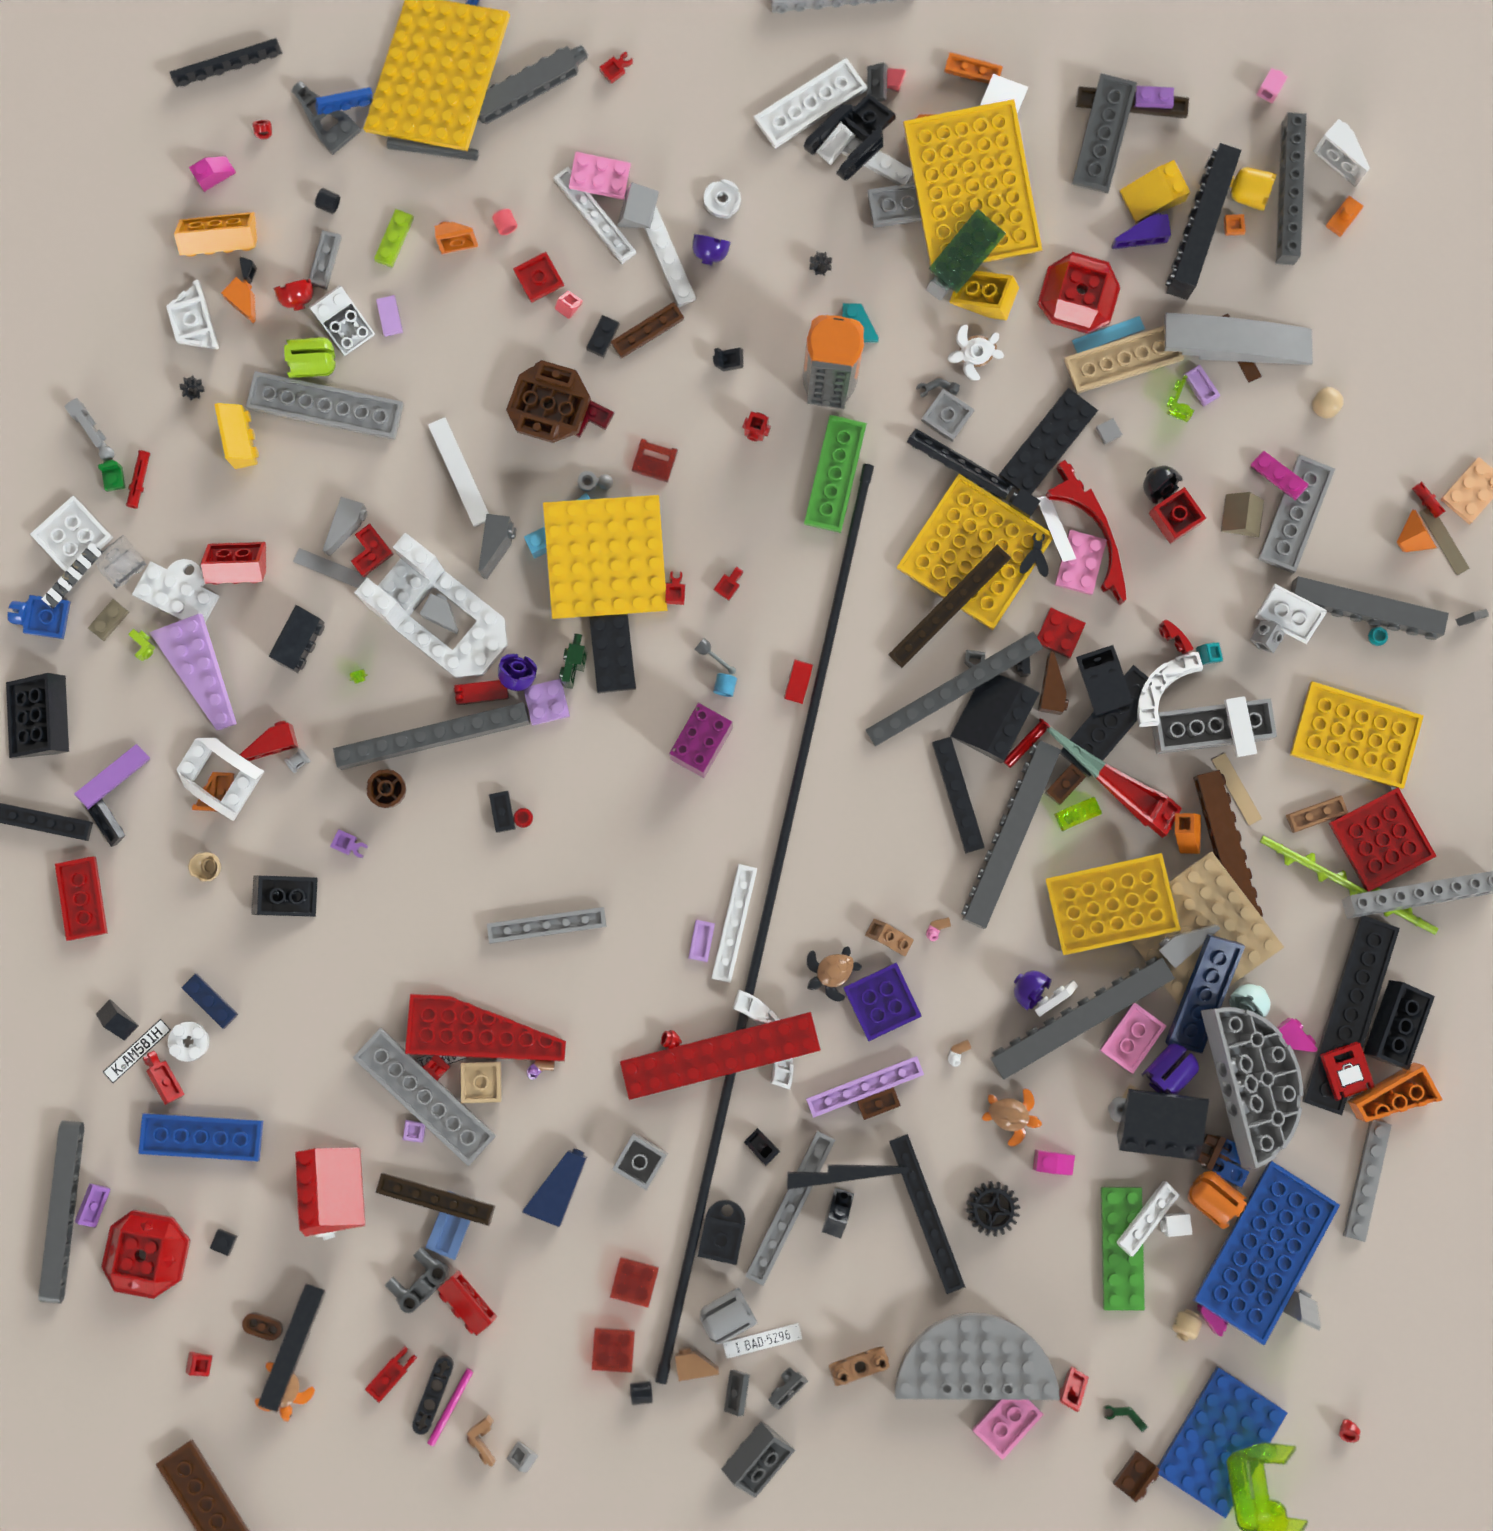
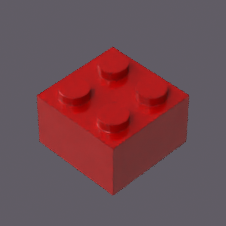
M1185 487L1154 506L1149 512V515L1170 544L1202 524L1206 519V516Z

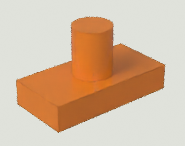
M1348 196L1325 227L1341 237L1364 206L1351 196Z

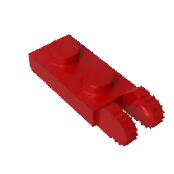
M406 1346L384 1366L364 1389L378 1403L382 1401L405 1375L410 1365L418 1358L413 1355L402 1366L398 1360L406 1354L408 1350Z

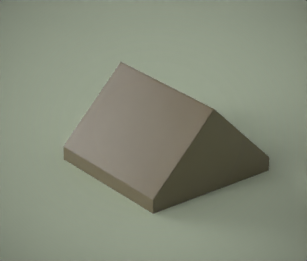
M1251 492L1226 494L1221 532L1260 537L1264 500Z

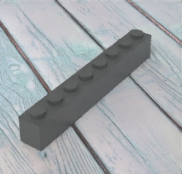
M1299 576L1293 580L1290 591L1327 610V612H1330L1335 617L1346 616L1356 622L1363 620L1369 622V625H1383L1393 631H1399L1400 629L1406 631L1409 635H1424L1429 640H1436L1445 634L1449 615L1447 612Z

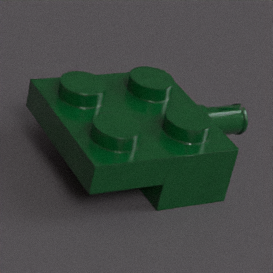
M574 634L573 644L569 643V647L564 650L563 659L565 660V667H561L559 678H561L565 688L573 689L576 670L584 672L588 653L585 646L580 645L581 634Z

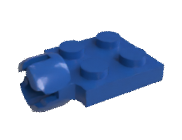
M29 595L27 602L12 601L8 609H13L12 611L16 613L8 612V621L12 624L22 625L24 634L64 640L70 601L61 600L54 609L42 600L43 597Z

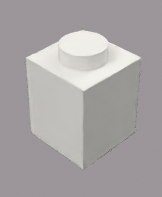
M1186 1212L1165 1214L1162 1220H1160L1161 1232H1164V1235L1168 1237L1193 1235L1190 1214Z

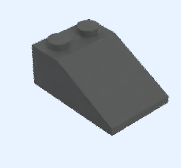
M486 514L479 562V572L483 579H488L511 546L512 539L516 537V528H514V523H512L510 516Z

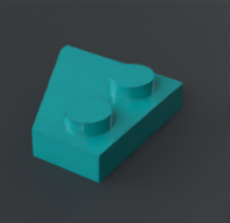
M843 303L842 317L852 318L862 324L864 327V342L878 343L879 337L863 305Z

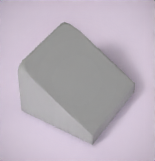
M939 272L931 280L926 290L938 300H942L954 285V282Z
M517 1442L507 1460L519 1471L528 1472L538 1455L521 1442Z

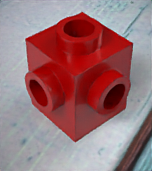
M751 411L749 418H745L742 426L745 429V436L751 441H763L764 436L768 437L771 426L768 425L769 417L762 413Z

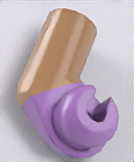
M536 1060L527 1069L528 1078L536 1079L543 1070L554 1071L555 1061Z

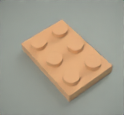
M1478 457L1440 500L1464 521L1471 524L1493 499V468Z

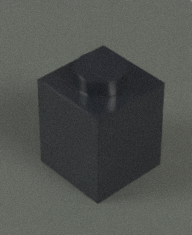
M1022 488L1019 493L1014 492L1009 500L1012 508L1028 518L1031 517L1041 501Z

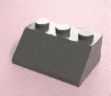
M760 1422L732 1457L727 1460L721 1470L734 1486L756 1498L794 1453L795 1449L772 1428Z

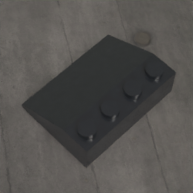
M44 673L6 682L9 758L46 756L69 752L66 675Z
M997 675L975 688L950 737L999 763H1003L1040 693L1022 683L1002 675Z
M1129 1089L1117 1132L1119 1151L1199 1160L1204 1141L1209 1099Z

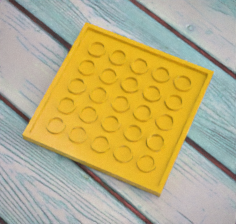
M958 474L898 564L897 569L944 599L998 544L1011 559L960 609L991 630H994L1036 565L1034 563L1028 572L1021 574L1019 571L1021 563L1033 549L1032 536L1036 532V540L1041 541V535H1045V539L1042 542V553L1045 552L1053 537L1050 531L961 474Z
M659 495L543 502L552 619L667 611Z

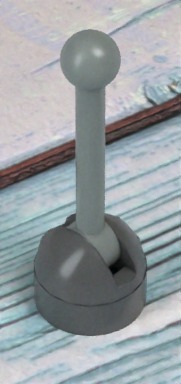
M705 638L694 649L701 655H711L727 668L730 674L736 672L734 667H730L711 651V644Z

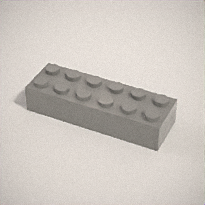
M1271 698L1246 701L1255 742L1271 740L1277 737ZM1225 704L1158 712L1159 725L1152 726L1156 754L1234 745Z

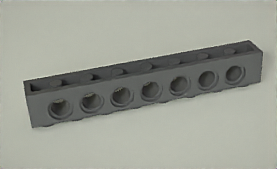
M1288 112L1281 124L1276 264L1295 265L1301 257L1306 114Z

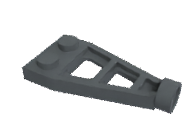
M298 82L293 86L292 93L299 99L317 136L332 155L361 132L355 122L341 110L315 116L309 109V106L316 102V98L320 96L308 89L303 82ZM327 115H332L339 122L329 131H325L321 125V120Z

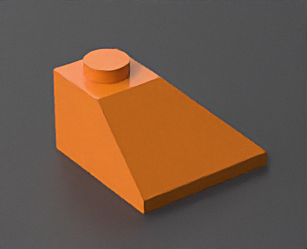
M447 221L435 225V237L441 254L478 247L473 228Z

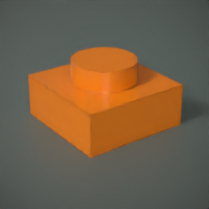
M1244 214L1225 215V236L1245 234Z

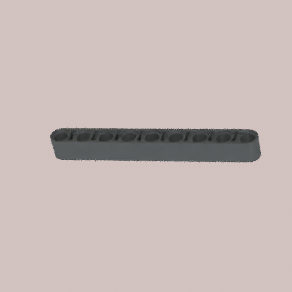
M61 1121L59 1125L39 1289L40 1302L62 1303L65 1297L85 1127L83 1122Z

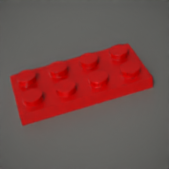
M92 856L55 863L66 941L108 934L96 857Z

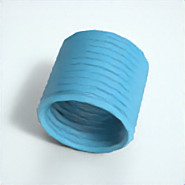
M718 673L713 692L721 696L733 697L737 678L729 674Z

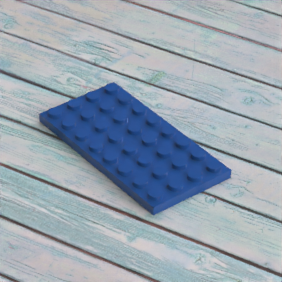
M1273 1161L1267 1164L1247 1200L1244 1210L1236 1220L1193 1298V1301L1261 1345L1266 1344L1340 1207V1204Z

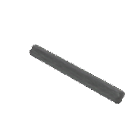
M387 139V148L393 150L477 161L479 157L477 149L468 148V151L404 139Z

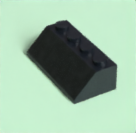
M1389 980L1363 1053L1379 1061L1409 1071L1435 996L1404 982Z

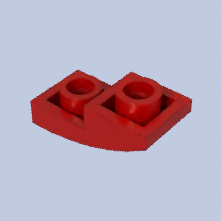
M1166 619L1159 624L1161 636L1166 638L1167 642L1175 639V647L1182 655L1190 653L1194 649L1185 634L1172 622Z
M794 659L784 699L803 704L813 664Z

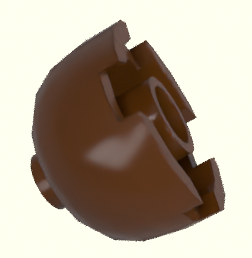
M378 770L367 781V796L378 807L392 808L400 804L405 798V781L394 770Z

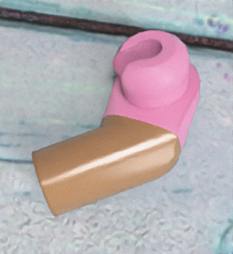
M949 917L930 923L926 931V936L930 941H936L939 938L938 935L941 929L951 927Z

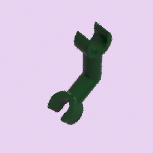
M1111 1405L1103 1407L1104 1409H1112L1110 1416H1104L1108 1420L1114 1419L1115 1416L1128 1415L1142 1433L1148 1428L1131 1407L1113 1408Z

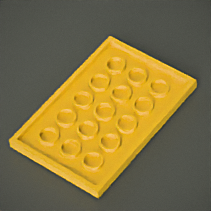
M1312 681L1308 687L1290 756L1394 788L1399 787L1402 790L1405 787L1424 715Z
M1162 853L1045 879L1063 955L1180 931Z

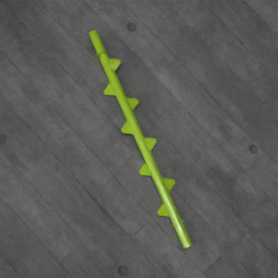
M1264 835L1261 837L1260 843L1275 850L1276 853L1284 855L1285 865L1288 866L1296 861L1317 872L1319 882L1328 878L1349 889L1350 895L1367 893L1366 889L1347 880L1346 871L1342 870L1335 874L1316 864L1314 853L1303 857L1284 847L1283 844H1279ZM1377 887V888L1373 889L1372 891H1378V890H1381V889H1380L1379 887ZM1412 908L1383 913L1385 917L1394 913L1413 923L1414 926H1419L1434 935L1438 932L1436 926L1422 920L1421 917L1413 915Z

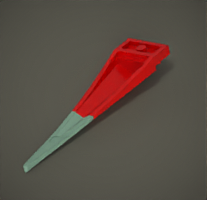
M1052 727L1047 729L1145 827L1149 826L1162 838L1167 836L1175 822V813H1180L1182 809L1167 795L1148 787L1093 756Z

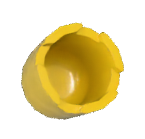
M1251 167L1242 168L1236 176H1233L1230 184L1232 199L1237 203L1264 211L1277 174Z

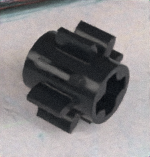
M817 251L814 257L810 256L811 264L809 269H814L815 275L825 276L827 270L831 271L832 257L828 258L826 252L819 253Z
M194 375L189 378L184 377V384H179L180 389L183 390L182 396H187L190 398V401L194 398L200 399V392H204V387L201 386L202 380L195 379Z

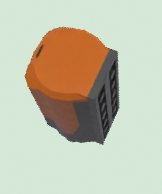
M819 315L811 321V328L806 340L803 368V385L808 396L807 404L845 409V403L854 392L857 384L864 348V327L859 321L831 315Z

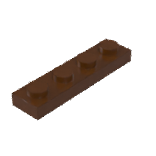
M675 302L612 340L611 345L622 359L683 321L684 316Z

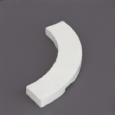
M1199 652L1180 655L1168 663L1165 662L1150 675L1138 701L1137 719L1139 727L1159 725L1158 706L1161 695L1178 678L1202 671L1203 665Z
M738 990L732 1009L747 1015L757 1025L779 1020L775 1013L758 998ZM793 1058L773 1063L770 1082L771 1084L790 1089L793 1078Z

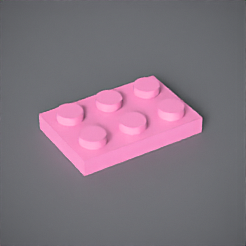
M575 152L569 189L624 200L631 163Z
M1069 530L1067 538L1076 559L1064 562L1061 559L1055 586L1092 595L1107 539Z
M1133 1003L1099 1051L1133 1074L1164 1031L1166 1025L1138 1004Z
M998 1400L972 1430L1003 1460L1044 1414L1030 1400Z

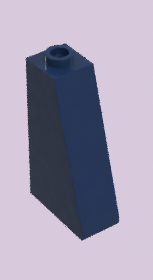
M573 1148V1151L568 1150L525 1206L522 1213L560 1227L587 1160V1157L584 1156L585 1152Z

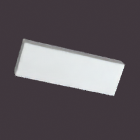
M1245 696L1224 700L1236 758L1257 754Z

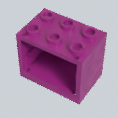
M698 703L669 753L670 760L705 778L732 731L733 722Z

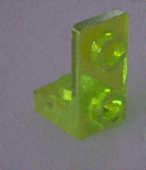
M1186 375L1181 380L1177 379L1173 388L1176 391L1174 397L1170 396L1166 407H1169L1166 414L1188 422L1194 410L1187 404L1177 403L1188 377Z
M1092 797L1055 813L1054 816L1061 831H1065L1101 815L1102 811L1096 798Z

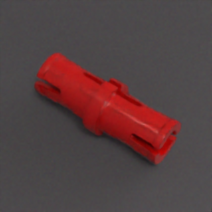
M1423 482L1412 488L1422 501L1421 504L1429 509L1435 519L1446 511L1436 500L1435 494L1432 495Z

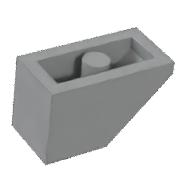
M430 593L420 612L421 616L457 634L458 627L447 598L438 593L436 596Z

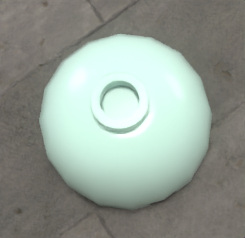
M1254 984L1239 986L1229 999L1231 1007L1249 1010L1264 1018L1270 1010V999L1265 989Z

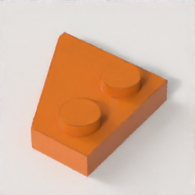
M212 772L208 779V784L203 789L221 801L234 781V773ZM200 799L192 806L194 811L218 812Z

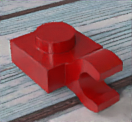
M736 567L729 577L724 574L713 590L730 601L740 587L737 581L742 576L743 570Z

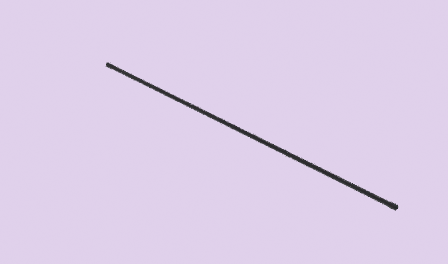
M863 464L860 485L744 992L754 996L867 492L872 479L874 466L871 464ZM741 1012L739 1013L736 1031L746 1029L749 1017ZM736 1073L725 1075L663 1353L656 1374L655 1382L659 1384H667L671 1358Z

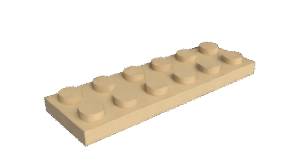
M1164 326L1067 356L1064 358L1075 392L1079 394L1183 361L1184 356L1182 352L1165 351Z

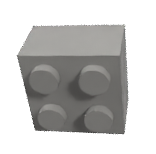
M633 1133L612 1170L647 1190L668 1153Z

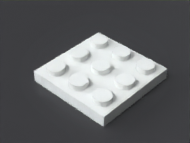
M74 496L30 533L65 572L91 542L101 550L113 539L109 532Z

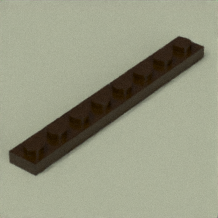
M997 544L888 656L903 668L1011 557Z

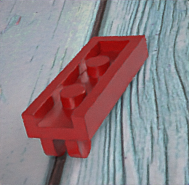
M499 680L454 685L457 705L509 699L508 689Z

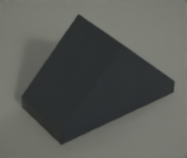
M111 999L96 1013L102 1026L124 1041L139 1026Z
M758 1128L744 1141L765 1166L780 1152Z

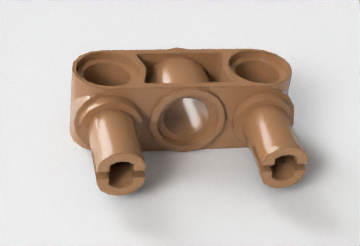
M884 1346L861 1352L829 1365L835 1386L845 1385L880 1371H885L890 1367ZM858 1361L864 1362V1368L860 1371L854 1369Z

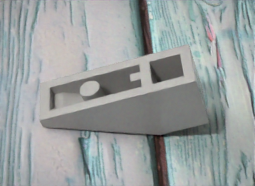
M344 497L340 498L323 548L326 555L331 556L361 526L362 521H365L367 510L363 503Z
M1215 924L1173 935L1170 938L1167 936L1159 943L1160 947L1158 950L1176 968L1204 943L1207 934L1214 935L1220 927Z
M1300 1290L1299 1293L1294 1291L1283 1312L1302 1323L1320 1330L1321 1325L1317 1302L1311 1299V1294Z

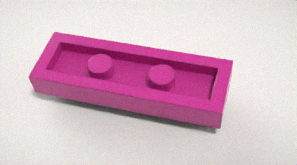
M1264 450L1251 463V467L1294 500L1308 488L1307 482Z

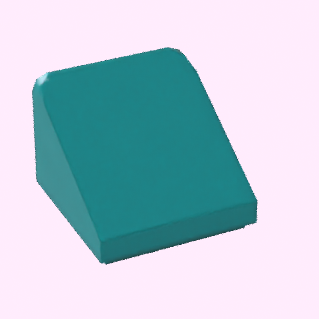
M1208 643L1196 647L1202 665L1223 661L1219 643Z

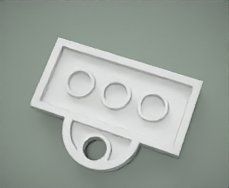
M188 559L175 561L168 569L150 561L132 593L133 596L180 620L197 614H203L205 623L220 597L203 588L205 582L202 568L194 561ZM188 566H194V572L191 575L185 574V569Z

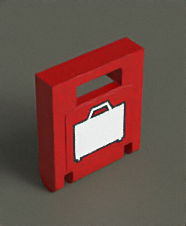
M1359 1042L1320 1054L1334 1098L1337 1101L1341 1100L1340 1092L1343 1098L1366 1091L1367 1086L1370 1089L1375 1087ZM1349 1052V1055L1352 1056V1058L1338 1063L1334 1059V1056Z

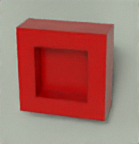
M433 1056L423 1066L437 1081L451 1067L441 1056Z

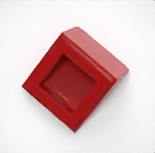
M189 1352L185 1372L189 1376H209L213 1356Z

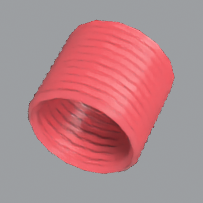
M510 209L499 210L492 216L500 235L510 234L517 229L518 225Z

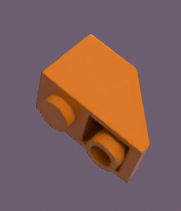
M1175 813V836L1181 854H1200L1201 815Z

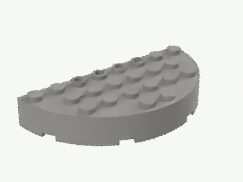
M1234 1007L1202 1010L1201 1013L1241 1167L1256 1169L1272 1161L1280 1150L1286 1148L1300 1121L1303 1083L1297 1058L1291 1046L1287 1045L1282 1038L1283 1034L1271 1022L1259 1014Z
M985 1313L953 1315L925 1329L906 1351L898 1370L895 1384L896 1399L1060 1400L1059 1388L1053 1367L1036 1341L1014 1323Z

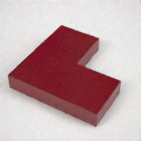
M590 400L579 433L575 434V436L581 437L588 422L606 430L614 416V412Z

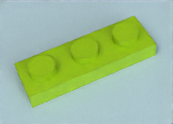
M395 209L374 257L375 262L393 268L414 220L413 215Z

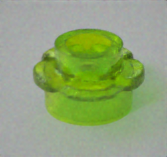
M364 669L349 673L351 678L349 681H354V684L366 681L365 677L368 674L365 673Z

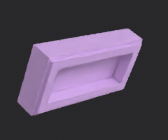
M395 295L376 299L384 336L403 333Z
M1201 365L1196 366L1183 375L1203 407L1221 396Z
M695 921L688 959L708 962L715 923Z

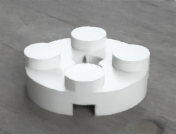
M725 179L710 183L704 192V205L711 215L723 219H728L731 215L735 214L741 205V195L737 185ZM725 195L727 201L719 202L717 198Z
M183 1022L174 1026L168 1037L170 1054L178 1060L185 1062L195 1061L204 1055L208 1050L210 1042L208 1033L202 1025L196 1022ZM188 1036H191L192 1038L190 1040L193 1039V1044H190L189 1047H186V1044H184V1039H187Z

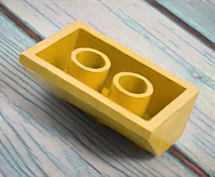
M214 404L225 459L234 469L257 465L256 458H259L257 447H254L253 444L255 434L253 429H250L249 422L252 420L249 410L246 411L242 405Z

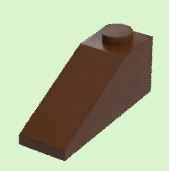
M1050 652L1047 655L1038 711L1061 715L1064 711H1067L1069 700L1066 699L1067 692L1055 653Z

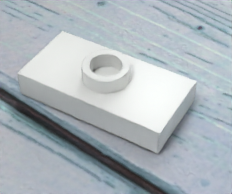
M840 122L816 152L831 165L855 135Z

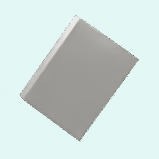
M631 183L625 192L617 226L650 228L659 192Z

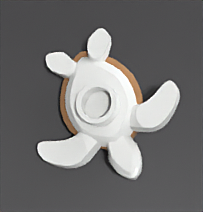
M963 325L959 328L956 335V341L960 346V350L949 354L948 360L953 363L962 361L966 376L973 381H977L980 379V376L976 372L975 367L984 366L993 357L997 359L1004 357L1003 352L997 350V345L995 344L999 340V333H993L990 338L976 335L967 339L968 325Z

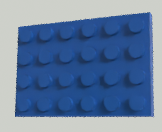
M1216 1367L1157 1467L1160 1469L1158 1473L1161 1477L1226 1519L1288 1412L1224 1370Z

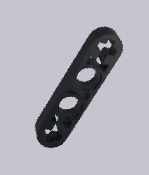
M441 1356L436 1361L417 1409L412 1428L419 1435L427 1433L431 1428L454 1368V1361L449 1356ZM447 1361L449 1368L445 1369L442 1376L435 1375V1372L439 1374L442 1369L439 1363ZM433 1380H440L442 1382L441 1390L435 1391L432 1388ZM425 1400H433L435 1408L427 1410L424 1407ZM424 1414L431 1415V1418L429 1416L426 1417L424 1424L427 1427L420 1429L417 1422L422 1420Z

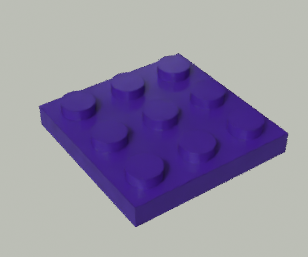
M897 962L843 987L868 1042L922 1017Z

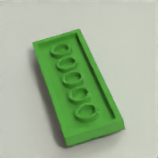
M833 415L829 416L804 525L841 533L867 423Z
M1101 1187L1103 1310L1145 1311L1143 1244L1132 1257L1116 1243L1142 1209L1141 1187Z

